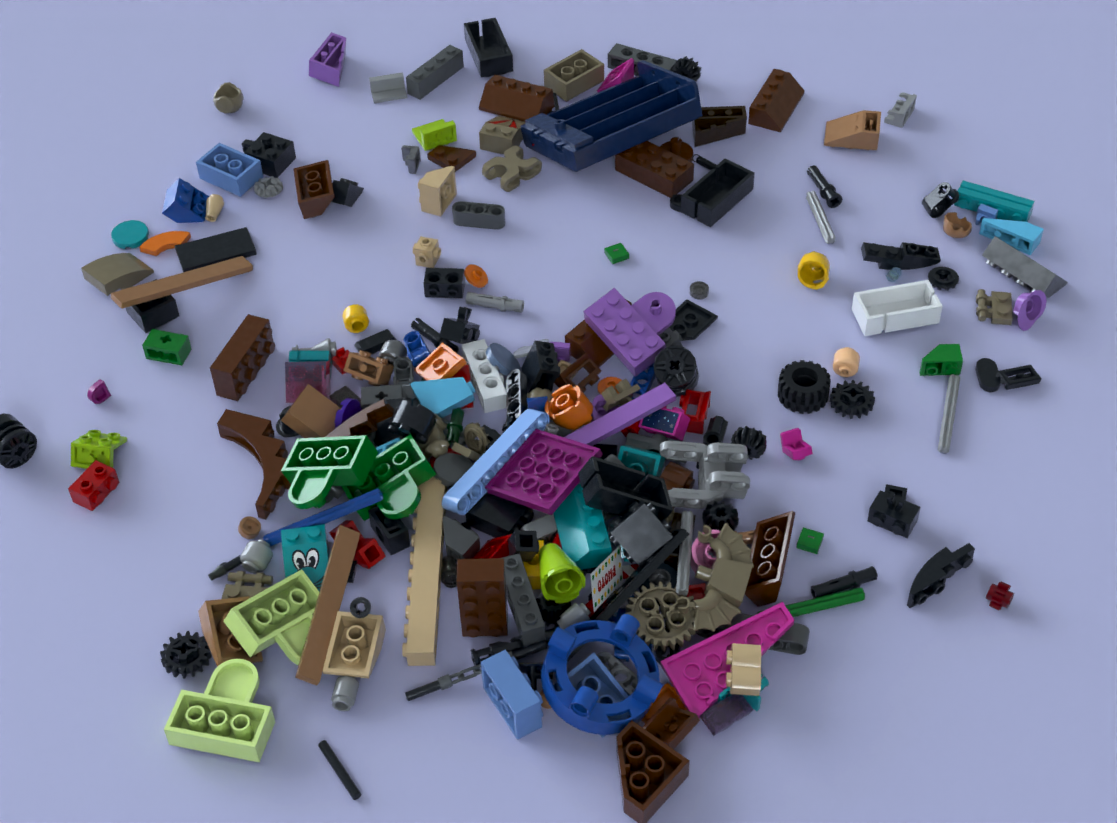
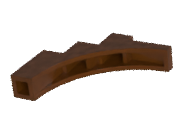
M226 409L217 422L220 437L233 441L245 448L256 458L262 467L264 479L255 506L258 518L266 520L270 512L274 511L279 497L283 496L285 489L289 490L291 486L290 482L281 472L288 456L285 442L273 438L274 430L271 420Z

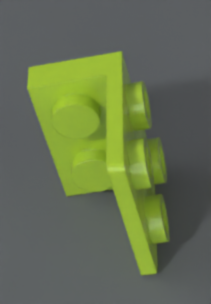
M441 119L412 128L413 135L425 151L436 148L439 145H446L457 141L456 124L453 120L445 122Z
M89 430L88 433L79 436L78 439L71 442V466L87 469L97 460L113 468L114 450L126 443L127 437L120 436L119 433L104 434L100 430Z

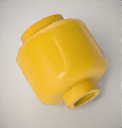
M353 304L343 311V322L349 332L360 333L366 330L369 325V318L363 306Z

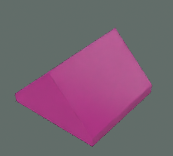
M633 58L610 71L597 92L599 93L634 78Z

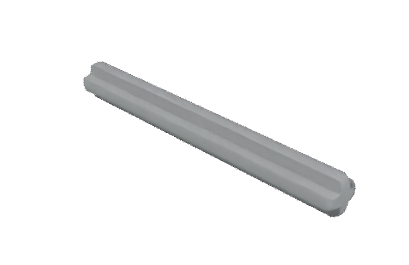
M951 374L948 380L938 451L940 453H948L950 448L960 384L959 375Z
M683 511L681 517V529H685L689 535L679 545L676 593L684 596L688 594L694 516L691 511Z

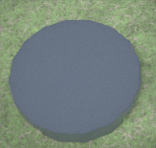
M492 343L486 349L487 359L492 366L495 367L497 365L500 368L498 371L501 374L508 376L512 370L521 369L518 360L504 346Z

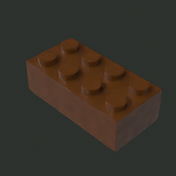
M248 314L210 366L217 396L238 401L246 393L249 384L255 380L258 371L265 365L269 355L274 352L275 343L269 319Z
M504 558L457 559V591L462 637L508 636V605Z

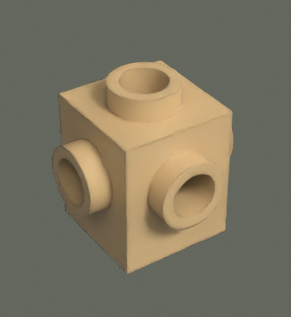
M420 236L418 242L413 246L416 265L428 268L435 267L441 255L438 239Z

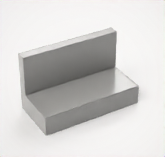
M403 72L369 78L374 103L407 98Z

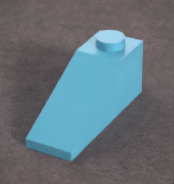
M983 218L979 234L990 239L996 236L1013 248L1031 255L1040 244L1044 229L1023 221Z

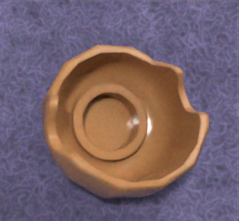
M950 212L944 216L943 230L952 238H964L971 233L972 224L967 221L966 217L959 219L956 212Z

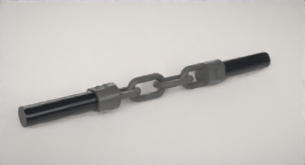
M543 640L514 652L509 651L508 654L510 657L514 656L516 660L543 651L547 649V646ZM481 664L469 667L450 676L449 674L437 678V681L405 692L407 700L416 699L439 689L444 690L452 687L453 684L482 674V671L479 669ZM473 670L474 674L464 677L463 673ZM458 676V679L452 681V678Z

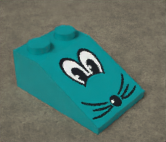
M325 524L281 530L285 578L302 569L320 592L329 561V547Z

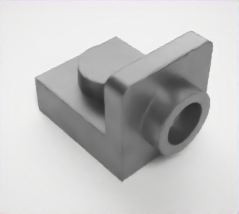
M403 145L401 148L403 161L408 166L409 173L416 174L421 162L419 146Z

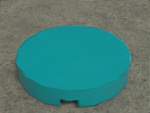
M136 220L124 221L114 227L111 232L113 243L121 249H126L125 247H130V249L140 247L148 240L149 235L148 227L145 223Z

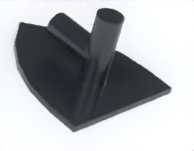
M543 662L518 663L519 666H527V676L531 682L532 689L536 691L537 679H541V670H537V666H542ZM553 672L549 673L550 679H553Z

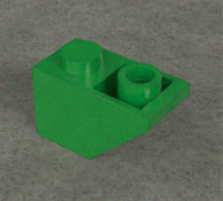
M939 344L922 358L920 376L960 375L963 365L960 344Z

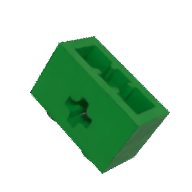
M156 329L150 331L142 344L146 359L181 366L192 350L188 335Z

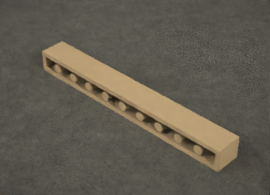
M434 476L418 486L421 492V500L414 513H417V517H413V530H416V533L411 536V546L414 547V551L410 552V565H413V569H409L408 580L411 583V587H407V600L410 601V605H406L405 609L406 619L409 620L408 624H404V638H407V643L402 645V655L407 657L408 666L436 665L444 544L442 518L446 514V510L442 507V499L447 492V486L441 484L442 481Z

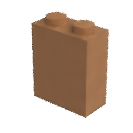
M308 384L281 421L303 438L326 437L335 429L336 412L338 409L341 410V408Z

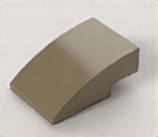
M131 253L108 255L90 262L81 268L84 279L107 296L119 288L123 290L133 287L154 273L152 268Z

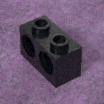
M426 268L423 282L425 297L463 298L465 287L464 269Z

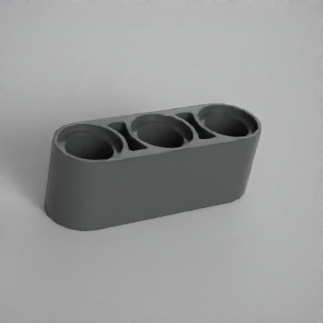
M460 201L452 206L453 222L457 226L501 229L505 226V209L501 205Z

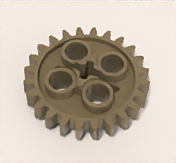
M659 581L658 587H655L652 582L649 589L641 586V593L635 591L634 598L629 597V604L626 605L625 612L627 613L625 614L632 615L640 623L636 635L644 640L647 646L653 644L654 651L658 646L662 647L663 652H665L666 646H670L672 650H675L676 643L683 647L684 640L690 642L691 635L696 634V631L693 630L695 611L690 609L686 614H681L678 611V607H685L687 605L677 603V599L684 595H678L676 587L674 589L671 588V582L666 587H663L661 581ZM693 596L687 597L690 602H693ZM656 600L659 601L661 613H659V605L657 604ZM652 627H657V628H659V629H658V630H653V629H651V628H652Z

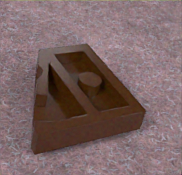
M442 145L437 146L427 154L428 160L442 168L454 166L455 172L476 157L475 150Z

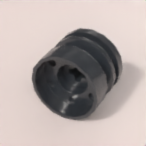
M670 346L660 351L655 358L654 372L659 385L666 383L676 397L685 395L686 390H693L696 387L699 373L695 357L691 351L681 346ZM673 366H675L676 368L679 367V369H678V370H676V369H673V370H672V367H673Z
M0 414V464L10 469L20 467L33 456L37 448L36 436L11 414Z

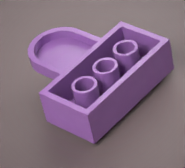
M614 287L583 312L585 322L636 377L652 365L660 351L666 348V343L658 335L674 322L676 306L668 295L661 292L648 293L630 305Z

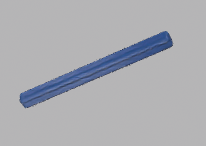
M374 489L263 536V540L271 547L282 542L281 530L327 524L384 499L380 489Z

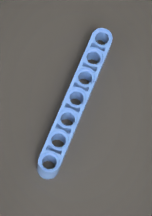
M534 409L525 410L446 492L442 499V507L445 510L460 515L468 513L487 492L485 486L535 429L544 431L546 424L550 423L549 415Z

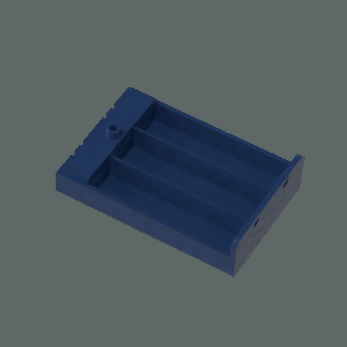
M639 61L637 63L639 76L547 115L541 113L526 119L525 124L520 126L524 144L526 147L578 172L702 117L697 83L690 78L647 61Z

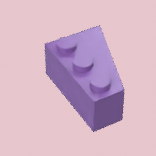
M330 33L309 60L310 77L339 87L346 54V37Z

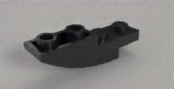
M865 242L861 246L863 261L876 262L879 269H918L938 264L941 261L938 247L905 242H902L900 247Z
M970 543L954 552L945 547L931 557L920 569L912 583L907 606L911 608L916 604L920 605L933 594L941 593L945 588L946 578H950L961 568H967L973 562L975 548Z

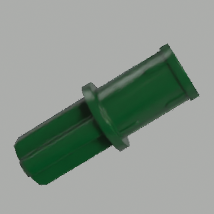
M461 408L452 410L450 423L447 424L448 433L446 440L449 444H451V440H453V445L455 442L458 443L460 433L463 431L464 411Z

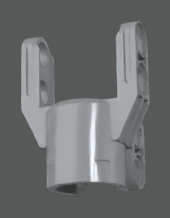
M664 441L660 444V455L667 460L699 462V490L683 488L667 490L672 507L703 509L707 507V504L713 505L714 501L718 503L723 498H745L747 490L750 488V478L741 472L742 465L746 464L748 459L747 447L745 445L711 443L707 446L703 443Z

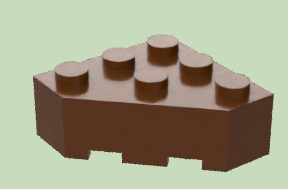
M631 720L616 736V753L623 811L637 823H647L689 776L690 760Z

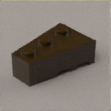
M701 107L702 117L692 121L694 147L745 134L747 123L746 107Z

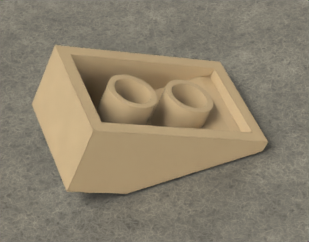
M338 611L322 671L323 674L369 678L381 652L386 632L383 616L368 614L364 618H356L351 612Z

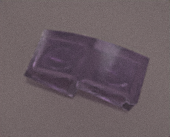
M732 694L702 713L699 717L714 736L729 728L734 722L749 715L753 708L743 695Z

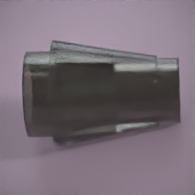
M445 556L442 559L441 582L448 588L457 587V563L453 556Z

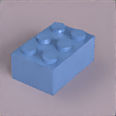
M218 143L196 161L200 179L240 197L254 186L255 182L259 181V178H263L260 160L221 143Z
M505 649L481 661L483 689L516 739L518 740L542 728V717L544 716L541 709L542 697L537 690L534 691L532 689L531 682L526 673H521L516 658L514 656L510 657Z

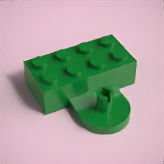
M410 434L376 456L363 485L342 486L349 500L377 488L381 490L384 498L382 501L357 511L363 521L369 519L368 510L376 506L379 507L387 518L400 519L409 517V514L412 515L419 505L421 492L418 486L437 474Z
M367 435L297 438L281 470L291 484L288 491L289 500L298 509L321 508L325 505V497L332 486L363 485L378 454L377 449Z

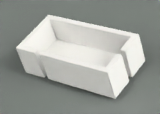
M929 280L855 292L852 311L864 336L880 334L882 330L886 333L937 324L940 322L943 306L937 295H934L935 291Z

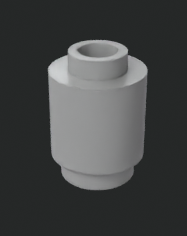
M575 602L559 616L560 619L557 623L564 630L573 624L590 621L591 619L588 615L591 612L583 603L578 605Z
M340 676L336 679L331 697L332 706L336 710L349 711L354 705L359 688V682L355 677Z

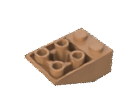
M862 110L827 121L824 146L877 150L881 112Z

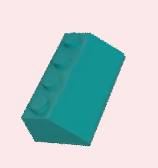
M578 484L553 515L562 550L580 569L598 567L612 553V547L602 511L586 506L582 492L583 488H581V484Z

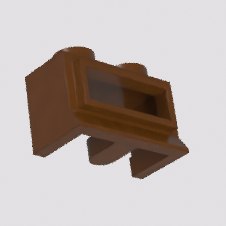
M586 352L560 373L559 378H556L554 384L558 388L567 384L576 387L570 378L580 369L584 368L589 375L577 384L584 393L587 390L585 387L588 384L593 386L600 379L598 375L602 370L590 359Z

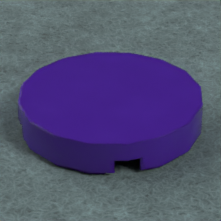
M346 398L341 402L340 405L343 406L341 410L338 409L336 412L335 428L362 410L357 399Z

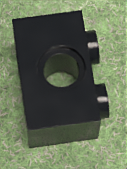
M378 506L368 510L371 528L390 555L410 547L408 529L401 519L387 518Z

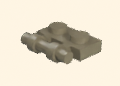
M979 289L976 295V303L978 304L976 315L978 320L985 321L986 318H991V324L1011 325L1013 320L1011 293L991 291V296H987L984 289Z
M245 571L229 572L228 581H235V585L226 584L221 599L247 596L251 598L267 589L263 587L264 584L272 585L273 576L260 572L256 574H246ZM245 582H247V583H255V585H254V586H244V583H245Z

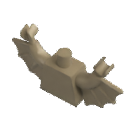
M728 523L724 524L718 537L715 539L711 536L712 530L707 525L703 526L705 534L698 531V540L701 543H710V547L715 551L717 558L711 569L699 565L696 571L695 578L707 582L704 590L705 597L693 600V602H690L685 596L677 599L678 604L687 605L685 607H678V611L681 614L688 613L690 609L695 611L694 631L708 629L715 632V629L721 625H731L733 617L741 613L739 606L743 602L751 569L754 568L750 558L752 550L743 542V535L733 531Z

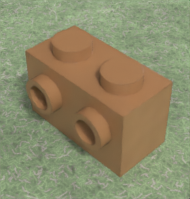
M360 350L359 353L349 352L343 371L352 374V378L368 380V384L373 386L389 384L394 366L388 364L387 359L382 357L372 358L370 357L371 353Z

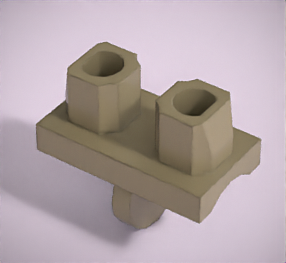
M627 379L620 381L615 386L619 394L613 386L606 388L601 394L607 402L603 408L607 412L618 405L622 406L633 400V394L641 388L638 384L631 386Z

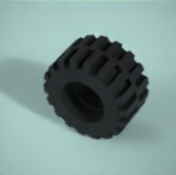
M800 360V362L794 361L792 364H787L785 368H782L779 375L778 398L780 403L784 404L786 409L790 408L792 412L798 411L800 414L804 412L810 414L812 411H819L828 402L831 383L830 374L827 373L824 367L821 368L820 364H814L813 361L805 362V360Z

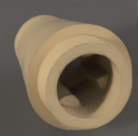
M212 194L206 200L205 218L210 222L216 221L224 206V200L220 195Z

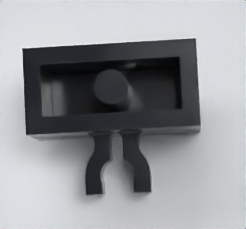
M459 307L458 318H444L439 337L460 344L477 341L480 335V325L468 322L472 309Z
M880 490L869 508L867 522L908 538L918 521L921 507L906 501L904 496L901 499L895 497V493L892 491L888 494Z

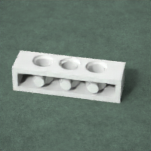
M485 339L461 344L462 356L467 362L465 365H469L470 378L484 413L507 408L504 378L501 373H498L499 367L497 365L495 367L492 366L487 359L486 349L488 346Z

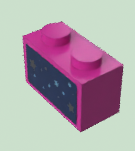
M665 406L641 419L638 427L647 433L662 434L667 438L683 442L690 418L680 408L673 407L671 410Z

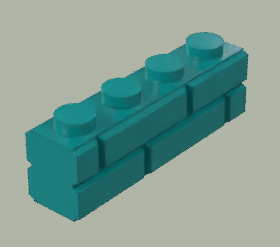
M963 180L957 190L959 192V199L954 203V206L977 212L980 204L998 209L997 219L1028 222L1035 201Z

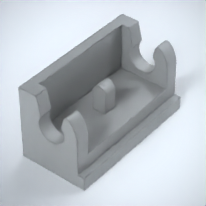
M900 93L899 97L905 98L906 101L897 100L892 110L887 112L888 116L885 117L884 123L902 128L915 109L917 98L915 94Z

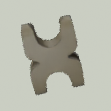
M515 145L504 152V157L498 156L487 161L482 167V175L489 180L501 177V188L509 192L520 185V179L530 180L539 174L542 169V162L535 157L523 159V149Z

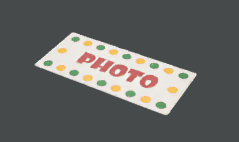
M620 545L590 574L594 612L623 582Z

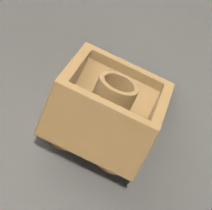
M454 166L429 171L419 180L418 189L421 211L440 217L443 215L457 195Z

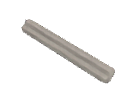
M815 191L807 192L806 199L822 236L827 244H833L836 237Z

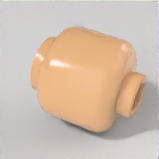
M850 347L837 350L833 360L834 372L842 377L855 375L859 369V353Z

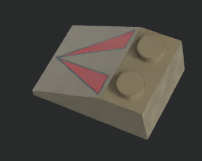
M497 116L485 122L479 132L480 149L504 154L512 146H519L523 140L520 126L525 124V122L503 116Z

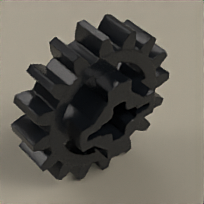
M845 380L843 385L837 383L836 388H832L829 402H831V408H835V413L842 412V417L849 415L850 419H853V416L856 415L858 418H861L862 414L867 416L868 412L873 410L875 403L874 391H869L870 386L863 387V382L855 384L854 380L851 383Z
M189 631L186 632L185 636H182L179 632L177 633L178 638L170 637V644H163L164 650L160 651L162 665L165 667L168 674L172 672L175 678L182 674L183 679H185L189 673L194 677L195 671L203 672V665L209 666L208 659L212 658V654L205 637H199L198 632H195L193 636L190 635Z

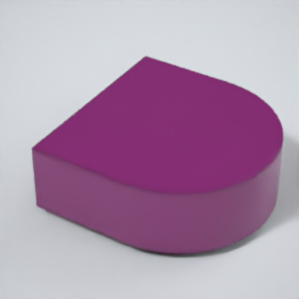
M99 379L89 388L87 396L93 403L100 404L108 399L111 394L105 382Z

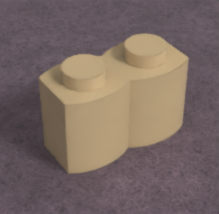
M733 643L731 650H727L726 664L730 665L731 672L726 673V687H730V694L759 696L761 691V645Z

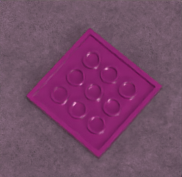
M535 429L489 481L485 489L489 494L552 515L580 482L578 473L592 456L600 458L603 454L600 448Z

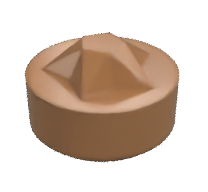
M251 516L244 517L238 526L239 534L246 539L257 537L261 530L260 522Z

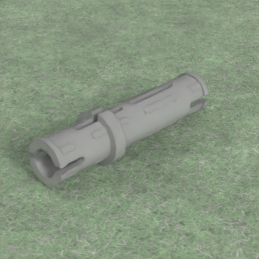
M467 292L466 304L497 308L504 312L509 310L522 313L524 309V300Z

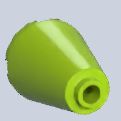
M548 543L540 549V584L544 597L548 601L549 599L554 600L555 603L559 604L577 598L580 595L579 591L586 585L583 571L559 545Z

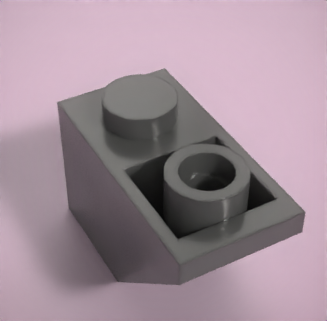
M445 515L442 519L447 556L456 562L457 559H472L480 550L478 534L473 530H467L456 519H450Z

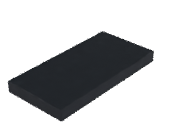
M247 227L175 246L183 272L240 256L246 258L257 255Z

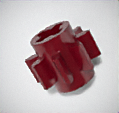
M1002 581L998 585L992 583L986 595V599L991 601L989 606L997 610H1001L1002 606L1008 608L1014 596V593L1009 591L1011 585Z

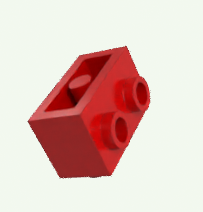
M95 460L68 490L74 503L93 511L112 490L116 489L120 482L114 468Z

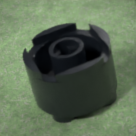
M399 401L387 430L404 438L411 434L416 442L426 444L436 424V415L420 404L414 407L411 406V401Z

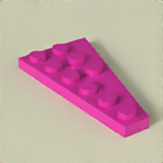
M781 602L660 661V665L687 711L696 713L698 718H700L718 700L719 694L727 688L726 673L731 672L730 665L726 664L727 650H731L732 644L761 645L762 656L794 625V618L784 603Z

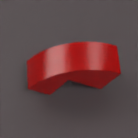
M345 520L340 524L360 533L353 520ZM340 525L329 532L334 540ZM360 533L353 560L357 561L358 565L370 569L385 558L386 555L375 538H363Z

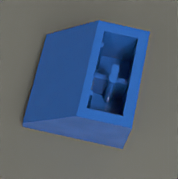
M178 178L166 191L162 214L176 223L204 222L206 217V200L209 196L193 187L190 183Z

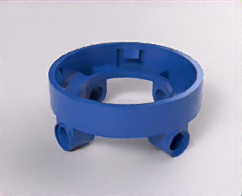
M623 614L617 624L608 621L590 620L573 624L564 630L557 627L548 643L549 649L542 665L541 684L550 707L566 723L588 733L610 735L620 733L631 720L638 724L648 713L663 684L660 682L658 664L652 651L636 635L640 623L635 617ZM588 642H605L620 648L631 658L637 671L636 689L623 701L612 704L597 703L599 695L595 690L587 686H581L577 691L571 684L567 674L569 655L577 647ZM550 672H555L561 691L556 692L553 681L549 678ZM626 712L630 715V718L609 721L607 717L621 715Z

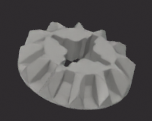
M274 176L270 178L265 177L264 179L259 178V181L255 182L254 191L260 197H273L282 191L283 184L279 178H274Z

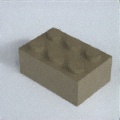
M582 49L544 69V87L553 89V93H556L557 96L566 102L604 81V63Z

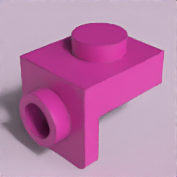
M794 428L780 434L783 453L791 459L802 460L805 456L813 454L812 446L802 440L799 428Z

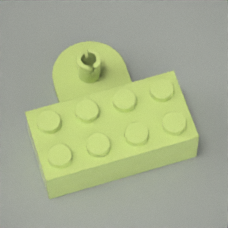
M301 569L231 608L223 622L249 657L256 655L277 642L286 656L294 664L299 665L319 591Z
M244 659L227 660L214 670L204 694L181 689L164 728L169 745L260 762L274 727L275 719L271 706L252 703L260 682L256 667Z

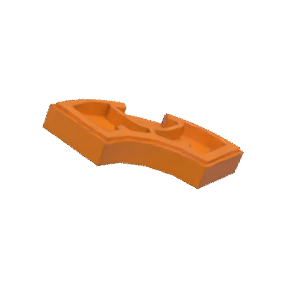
M170 231L158 234L146 240L139 247L140 252L157 256L167 249L175 248L176 245L187 243L191 238V234L186 231Z

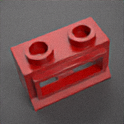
M686 390V394L681 395L679 407H682V410L685 411L684 414L690 418L686 432L703 435L704 420L707 419L708 408H710L711 391ZM688 404L698 405L696 415L686 414Z

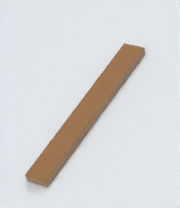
M243 256L112 292L111 299L123 309L253 271V265Z
M342 525L337 529L295 678L316 686L321 679L337 612L340 610L360 537L359 532Z

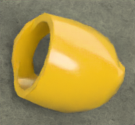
M815 251L804 254L798 264V279L800 282L811 289L823 288L829 280L830 263L828 258L824 254ZM816 280H822L819 283H813Z

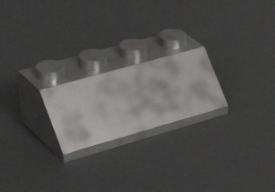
M994 236L982 256L987 258V264L994 268L998 265L1002 268L1001 273L1009 278L1012 275L1015 276L1017 283L1023 287L1029 285L1033 288L1031 292L1041 290L1048 298L1068 283L996 236Z

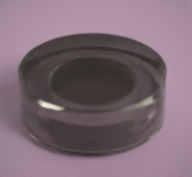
M701 281L692 283L690 285V296L694 299L706 298L709 294V286Z

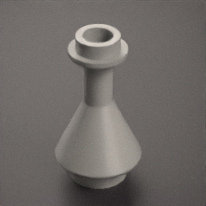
M327 338L312 348L299 349L298 345H296V347H292V350L330 351L332 357L336 356L337 347L336 342H331L330 338Z

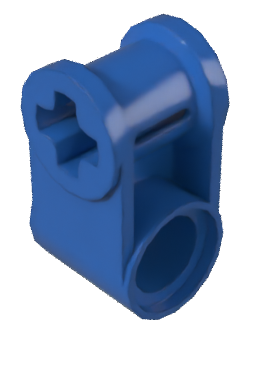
M411 331L405 335L404 343L408 357L413 366L417 367V364L421 363L431 353L418 331Z

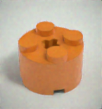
M567 384L558 388L551 394L553 397L551 401L548 402L547 400L545 403V412L560 427L576 430L592 421L593 405L577 385L573 387L571 384Z

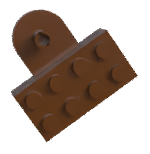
M679 137L671 138L670 141L662 144L660 147L646 141L616 154L615 170L671 198L694 180L693 148L689 144L682 142V139H679Z

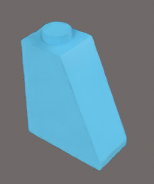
M464 377L417 381L410 384L419 403L441 418L451 414L453 409L462 408L475 400L473 393L476 391L470 381L466 383Z

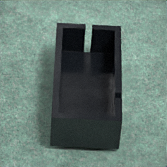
M496 17L481 20L482 36H480L478 21L464 23L465 41L480 77L513 72V55Z
M723 159L715 166V169L713 168L681 196V213L693 219L697 217V221L709 227L713 226L753 190L755 173L728 159Z
M594 456L588 460L578 473L586 506L623 516L630 504L635 501L639 502L642 499L645 504L650 502L658 511L655 515L660 521L663 518L666 520L673 512L663 478L651 474L645 477L644 472Z

